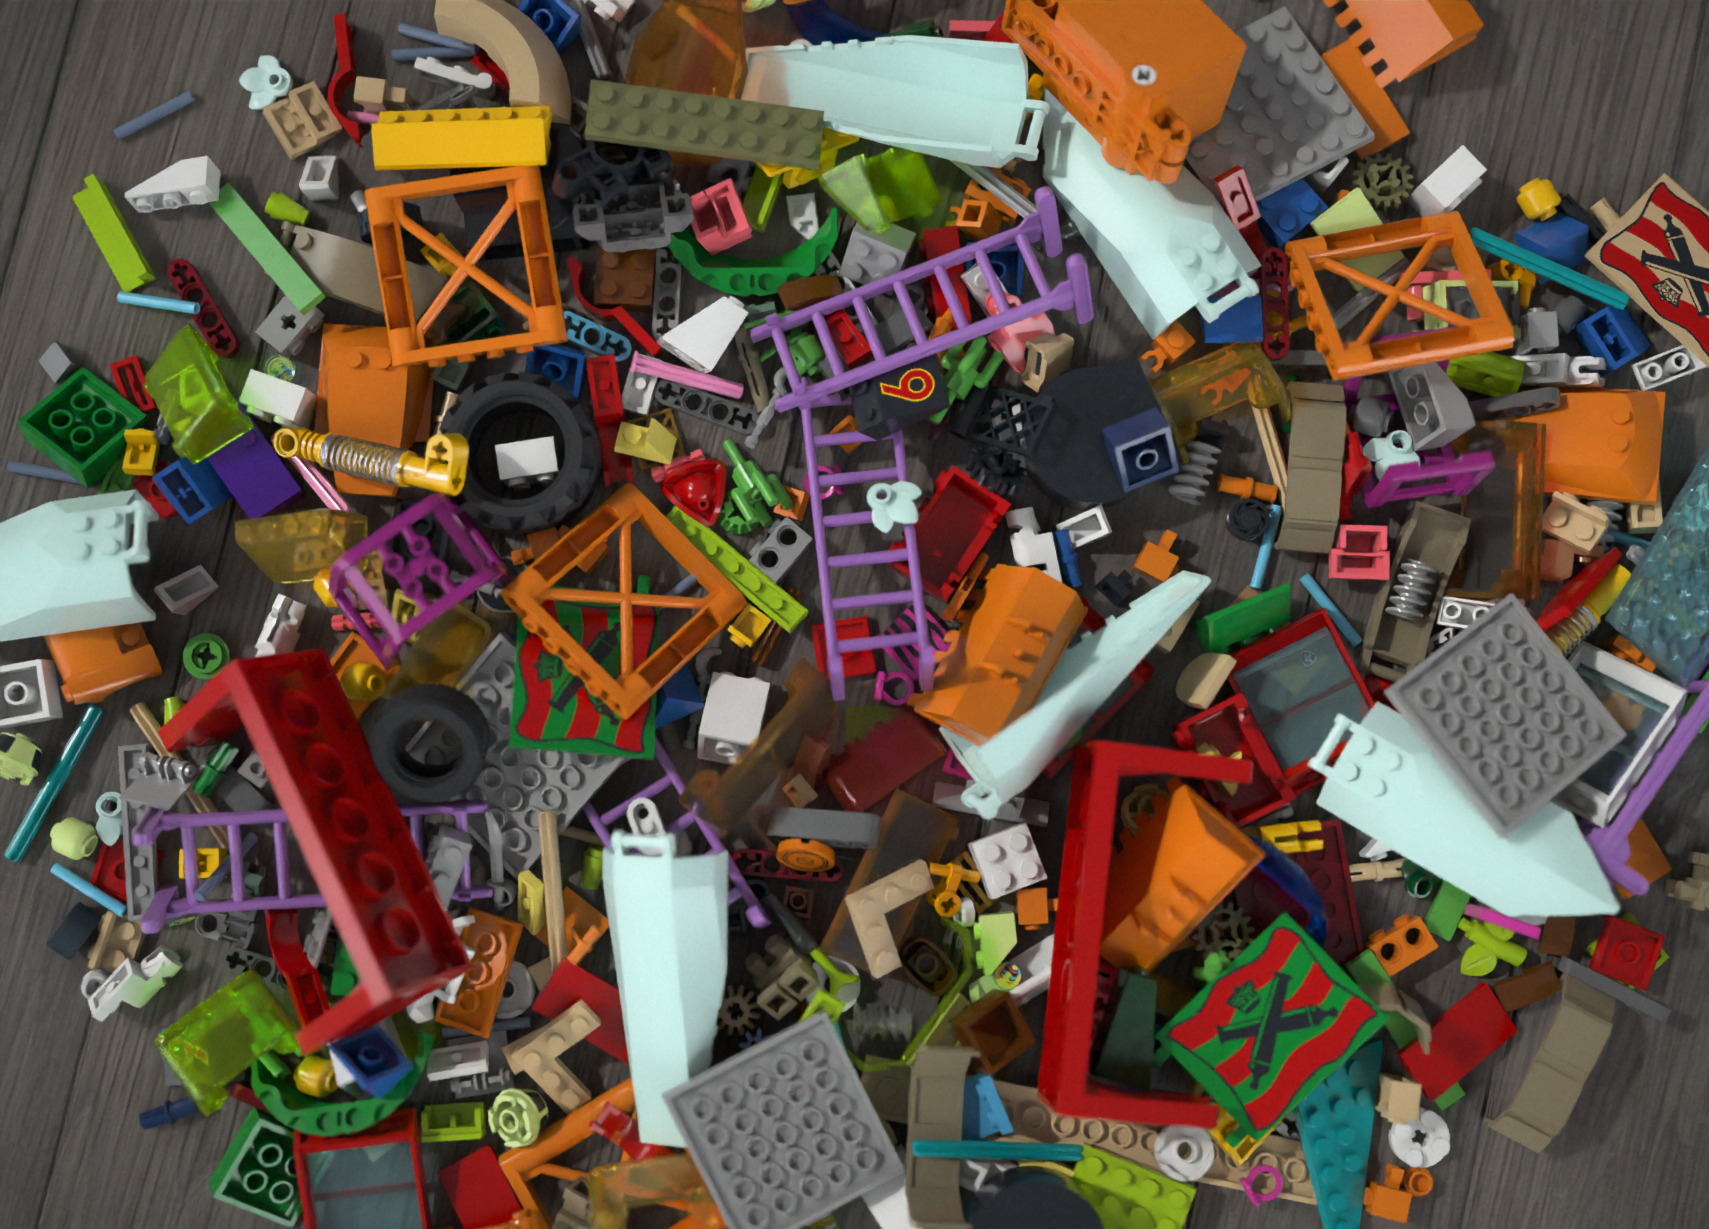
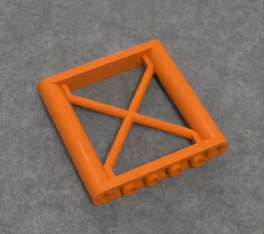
M539 165L508 167L375 187L364 191L393 367H408L427 363L429 368L442 367L447 365V360L458 359V363H468L476 361L475 356L487 354V359L504 357V352L516 350V354H527L534 352L533 347L568 341ZM507 186L508 200L465 258L405 215L403 201ZM516 208L532 307L475 266ZM400 226L458 267L417 325ZM467 275L527 317L530 328L529 333L427 348L425 333Z
M1458 211L1286 242L1285 254L1290 270L1291 285L1298 290L1299 305L1301 309L1305 308L1307 325L1309 330L1315 333L1317 351L1323 353L1330 374L1335 381L1508 349L1513 346L1514 335L1511 323ZM1423 246L1395 286L1339 263L1340 261ZM1449 247L1481 318L1468 319L1406 292L1435 249ZM1328 270L1387 296L1356 341L1342 343L1313 271ZM1398 302L1457 327L1369 344Z
M625 483L501 590L504 601L522 619L526 629L536 633L543 640L546 649L552 654H557L564 661L567 670L575 676L578 675L586 683V688L592 695L599 696L618 716L624 719L631 716L747 605L743 594L630 483ZM636 520L691 575L696 577L697 581L709 592L706 597L696 598L632 593L631 525ZM619 528L620 592L550 588ZM546 599L620 604L621 675L615 681L540 606ZM632 605L701 609L633 672Z
M631 1077L543 1129L531 1144L511 1148L498 1156L500 1166L524 1209L530 1208L531 1213H538L542 1229H551L554 1221L530 1179L540 1173L572 1182L578 1177L583 1176L603 1190L612 1192V1195L620 1200H623V1196L626 1195L692 1213L667 1229L727 1228L711 1193L698 1202L627 1183L633 1158L624 1151L616 1180L547 1162L596 1133L588 1124L591 1120L595 1121L606 1108L604 1104L607 1100L627 1114L633 1111L632 1118L638 1122ZM684 1148V1150L686 1151V1153H687L688 1157L690 1158L692 1164L694 1165L695 1169L697 1170L699 1176L701 1177L703 1183L705 1184L707 1190L709 1191V1189H708V1187H707V1185H706V1183H705V1181H704V1179H703V1177H702V1175H701V1173H700V1171H699V1169H698V1167H697V1165H696L694 1159L692 1158V1156H691V1154H690L688 1148Z

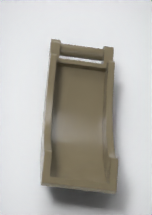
M283 221L281 226L283 232L279 242L288 251L293 236H296L290 255L325 296L385 316L373 247ZM406 260L417 325L447 284L448 278ZM264 270L263 274L267 277H270L269 274Z
M1417 500L1414 502L1390 555L1389 580L1380 582L1373 603L1360 656L1355 666L1358 673L1365 674L1367 672L1396 683L1425 660L1437 610L1453 567L1466 543L1471 519ZM1407 559L1424 562L1439 570V573H1429V577L1436 582L1435 584H1425V588L1432 593L1431 595L1421 596L1428 604L1427 606L1417 607L1424 614L1423 617L1413 618L1417 623L1394 617L1385 611L1387 607H1395L1389 601V598L1391 596H1399L1393 590V587L1395 585H1403V583L1397 580V575L1407 574L1401 569V564L1411 563ZM1371 656L1406 667V674L1370 662Z

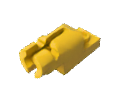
M1319 820L1237 828L1266 853L1265 856L1323 849V840H1299L1297 836L1300 832L1322 830Z

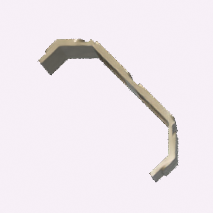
M1290 381L1288 386L1284 388L1285 393H1290L1292 402L1285 512L1278 542L1273 543L1272 548L1281 551L1329 554L1335 530L1338 526L1342 460L1346 429V407L1343 386Z
M1566 973L1562 975L1557 974L1558 979L1563 982L1561 1005L1512 1103L1494 1121L1486 1117L1483 1120L1488 1123V1127L1538 1154L1550 1144L1556 1135L1560 1134L1561 1129L1565 1126L1582 1092V1087L1592 1071L1613 1027L1612 1016H1614L1615 999Z
M1391 983L1356 984L1381 1011L1397 1010L1414 1023V1032L1424 1053L1429 1054L1428 1041H1431L1430 1025L1419 1003L1401 990L1398 993L1394 990Z
M919 1044L910 1077L908 1141L904 1184L909 1226L914 1229H971V1224L964 1221L959 1197L960 1158L917 1157L912 1153V1143L915 1139L961 1140L964 1077L971 1057L980 1056V1052L975 1051V1047Z

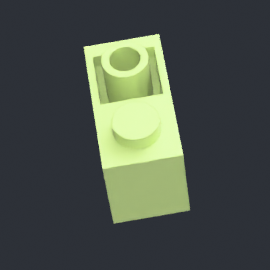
M1012 911L977 914L978 921L973 923L974 939H980L981 951H976L977 968H983L985 976L991 975L1017 943L1015 918Z

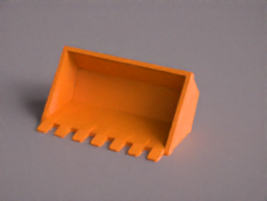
M1341 0L1323 1L1328 8H1331ZM1345 0L1349 7L1335 19L1341 28H1344L1355 19H1358L1362 25V28L1351 35L1348 40L1354 48H1357L1368 39H1371L1375 48L1362 57V61L1367 68L1372 67L1382 59L1387 63L1389 68L1375 77V81L1380 88H1384L1395 79L1401 82L1471 43L1477 38V33L1484 25L1468 0Z
M997 564L995 568L983 569L979 579L986 581V585L983 589L973 588L967 599L975 602L971 610L961 609L955 618L957 622H961L963 625L959 631L948 630L943 641L951 644L948 651H936L934 654V664L939 666L934 673L933 690H926L923 694L912 693L907 701L909 706L915 707L914 712L980 747L1033 710L1088 612L1087 607L1083 605L1076 591L1037 568Z
M1173 776L1166 784L1172 796L1168 802L1165 801L1160 793H1157L1151 799L1152 807L1156 813L1152 819L1143 810L1135 817L1140 832L1134 836L1130 828L1126 827L1119 834L1124 849L1118 853L1114 845L1111 844L1099 955L1118 969L1120 966L1131 968L1133 964L1149 970L1148 973L1150 974L1266 855L1261 848L1187 784H1182L1177 776Z

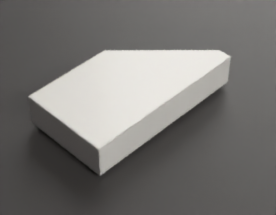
M815 193L786 196L790 227L809 240L819 230Z

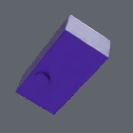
M234 395L188 425L186 429L250 521L260 527L305 497L307 493L281 456L276 452L254 417L246 412L247 407L241 404L239 398Z

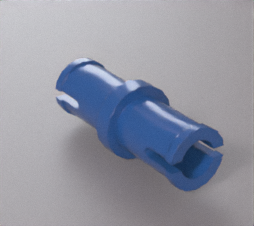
M1069 528L1053 532L1052 536L1058 556L1057 560L1061 566L1066 586L1073 588L1084 584L1076 560L1079 559L1078 553L1074 552Z

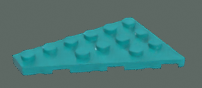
M1378 1038L1365 1041L1293 1108L1324 1229H1359L1383 1047L1382 1040Z

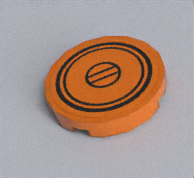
M793 838L787 839L778 845L776 858L787 867L806 872H821L833 868L835 864L834 850L822 842L810 840L809 844L801 843L802 839Z

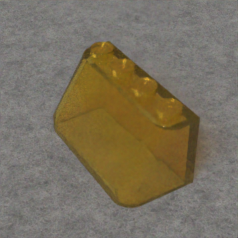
M332 508L235 521V540L237 544L271 581L282 584L330 578L331 567L353 547L368 538L367 516ZM368 556L355 564L361 573L365 571L368 565Z
M459 602L423 627L381 691V697L389 701L399 691H403L404 688L428 682L430 684L437 683L439 685L441 683L449 685L451 688H458L491 637V628L487 621ZM427 718L419 719L424 722L433 721V719Z

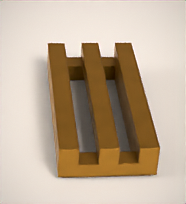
M966 850L950 862L961 865L965 869L960 863L965 859L974 871H978L974 860ZM961 882L958 886L961 893L971 899L974 909L978 914H981L987 907H990L996 900L1002 897L988 899L977 883L968 882L984 902L979 906Z

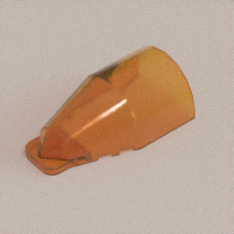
M664 0L657 12H654L650 18V22L643 32L635 39L623 84L741 100L748 74L742 1ZM667 150L673 163L687 166H709L719 163L724 159V157Z

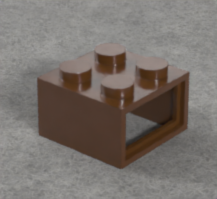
M597 246L594 290L595 306L600 309H613L621 306L627 312L653 313L657 255L655 249L607 252L601 246Z
M993 988L948 1021L961 1046L975 1047V1051L980 1052V1056H972L970 1060L976 1072L990 1076L1037 1042L1009 992Z

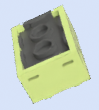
M1439 280L1423 287V299L1468 319L1481 318L1464 280ZM1491 281L1511 323L1514 340L1520 339L1521 328H1518L1521 325L1519 294H1516L1519 291L1518 281ZM1424 313L1425 330L1446 327L1457 328Z

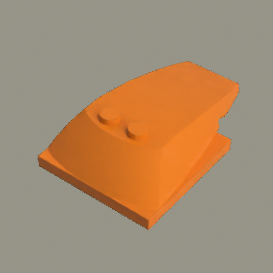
M323 324L314 432L324 435L330 432L406 450L413 447L414 443L428 444L432 437L436 385L431 376L436 367L429 368L428 363L408 367H393L387 327ZM429 329V332L425 333L427 348L439 346L440 333L438 330ZM333 470L336 489L339 494L396 497L399 488L396 485Z
M1558 387L1561 405L1556 409L1480 423L1477 453L1491 451L1494 465L1512 470L1518 468L1527 471L1529 476L1535 477L1533 495L1552 496L1554 491H1557L1561 494L1564 492L1570 493L1578 499L1645 505L1656 504L1666 392L1601 387Z

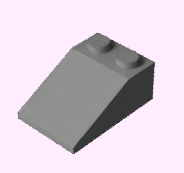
M1436 362L1388 371L1408 434L1412 438L1414 451L1443 447L1476 425L1467 398Z

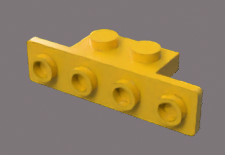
M823 127L818 170L762 162L755 163L769 177L784 172L782 183L788 189H791L834 171L838 149L859 141L860 137Z

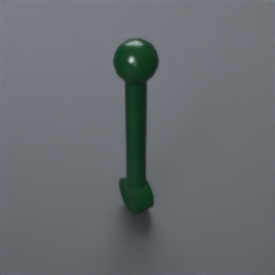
M1293 374L1288 377L1287 381L1288 383L1290 381L1298 382L1299 379ZM1290 393L1288 394L1286 420L1281 427L1282 432L1286 434L1291 433L1292 402Z

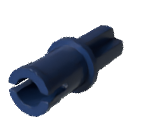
M192 1094L189 1097L174 1102L165 1101L164 1105L140 1113V1126L147 1130L167 1122L173 1124L179 1118L200 1112V1100L196 1094Z

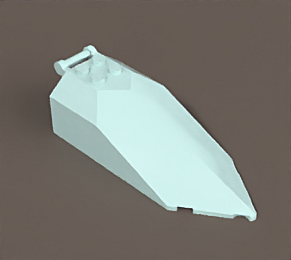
M1044 87V101L1050 104L1048 115L1044 117L1042 125V149H1045L1043 178L1070 218L1076 223L1080 233L1153 340L1163 333L1177 318L1194 306L1197 307L1203 318L1208 323H1211L1218 319L1219 314L1245 297L1251 298L1259 292L1256 282L1250 277L1262 265L1213 193L1187 168L1182 166L1179 177L1174 183L1162 184L1155 179L1149 182L1140 172L1129 175L1124 169L1110 165L1102 156V146ZM1236 281L1239 286L1238 289L1214 304L1208 302L1207 298Z
M136 489L50 501L0 523V642L156 620V613L133 588L128 569L129 564L149 560L150 550L146 548L147 522L159 519V514ZM130 524H134V547L129 550Z
M1378 701L1359 725L1338 713L1334 719L1336 723L1315 758L1311 757L1307 764L1327 776L1316 804L1507 916L1616 914L1620 909L1619 903H1617L1609 888L1610 885L1587 841L1585 842L1571 812L1549 800L1509 835L1500 839L1405 718ZM1349 729L1354 734L1332 769L1325 764L1345 730Z

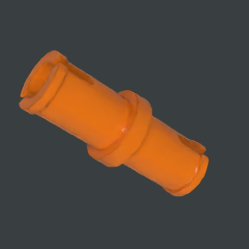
M1224 474L1219 475L1216 491L1218 492L1222 491L1239 495L1241 499L1253 498L1274 503L1278 490L1277 485L1256 482L1251 477L1242 479Z

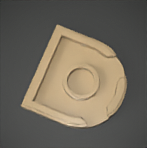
M1214 652L1198 656L1181 673L1176 685L1177 697L1188 706L1207 710L1236 664V660L1230 655Z

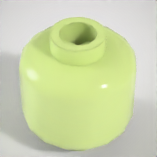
M68 817L61 823H56L50 832L53 850L73 860H79L91 855L98 843L95 828L75 817Z

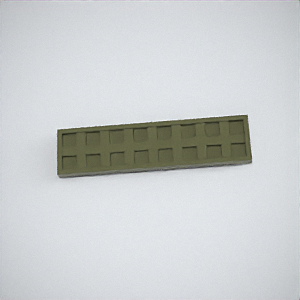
M591 79L585 139L818 170L824 111Z

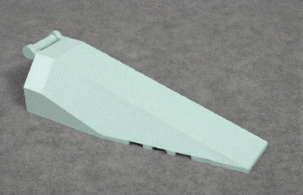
M915 35L875 38V41L860 42L858 39H854L842 44H833L829 41L822 42V45L816 46L791 44L789 46L745 48L731 97L732 99L824 111L823 127L961 163L1001 168L1015 157L1027 161L1037 160L1039 153L1037 145L1044 117L1048 115L1050 104L1045 101L1029 99L1028 61L1020 44ZM1027 112L1033 113L1026 145H1021L1019 141Z
M1183 570L1129 604L1131 609L1121 616L1115 618L1113 615L1105 618L1106 625L1093 633L1087 629L1079 634L1081 640L1066 649L1033 710L979 747L944 727L939 728L955 757L976 782L963 792L961 796L962 803L969 808L977 809L979 814L985 819L994 818L998 812V807L1030 785L1211 583L1210 578ZM984 794L989 795L986 799L981 798Z
M615 830L611 840L612 846L603 848L602 879L641 1143L687 1148L661 1094L708 1070L712 1064L713 1054H711L713 1039L717 1034L718 1026L716 1021L718 1009L722 1004L727 974L728 851L722 850L708 855L676 857L674 834L663 833L661 836L627 834L626 831ZM628 846L660 848L662 856L628 854Z

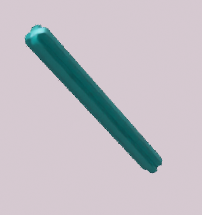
M1474 227L1469 231L1475 247L1618 310H1623L1629 301L1628 294L1478 228Z
M89 704L5 851L7 859L14 862L21 861L101 720L104 710L99 706Z
M915 1139L912 1143V1153L917 1157L1081 1161L1083 1159L1081 1153L1084 1150L1083 1146L1079 1144L928 1139Z

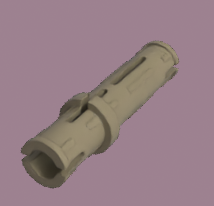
M742 327L734 335L740 354L738 361L743 364L756 406V412L761 414L763 409L768 407L771 397L759 361L760 352L756 350L751 339L750 328L744 329Z

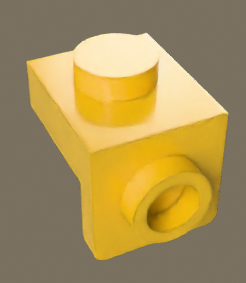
M442 233L436 236L461 255ZM425 245L420 250L422 255L440 275L445 277L448 275L452 276L457 270V266L428 245Z
M144 428L126 429L124 437L127 447L122 466L124 473L154 476L160 449L155 432Z
M748 603L732 626L730 625L727 629L732 634L729 639L742 649L745 645L752 648L772 620Z
M196 848L198 878H209L227 858V848ZM180 849L179 878L186 879L183 849Z

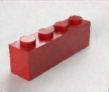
M957 226L923 230L922 240H918L919 256L925 257V262L960 249ZM963 263L946 269L969 325H971L972 320L967 288L960 277L964 273ZM932 274L923 278L924 285H929L930 295L926 296L928 313L933 312L934 321L936 322L937 318L942 317L949 306L936 275ZM953 320L950 324V332L958 329L955 320ZM973 339L967 341L965 344H971L973 342Z

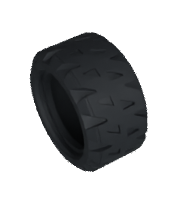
M503 372L484 378L486 382L471 385L456 398L458 403L446 411L439 427L441 434L458 433L463 435L469 445L464 486L458 495L449 496L467 514L484 526L502 534L527 536L528 534L553 527L558 529L563 524L569 523L577 512L581 513L591 500L595 484L599 483L602 468L600 453L602 448L598 433L582 405L568 390L557 382H551L541 375L527 372H519V374ZM535 412L545 415L560 426L565 440L564 464L556 480L543 492L527 499L508 500L490 494L483 486L476 466L477 450L484 433L497 420L512 413Z

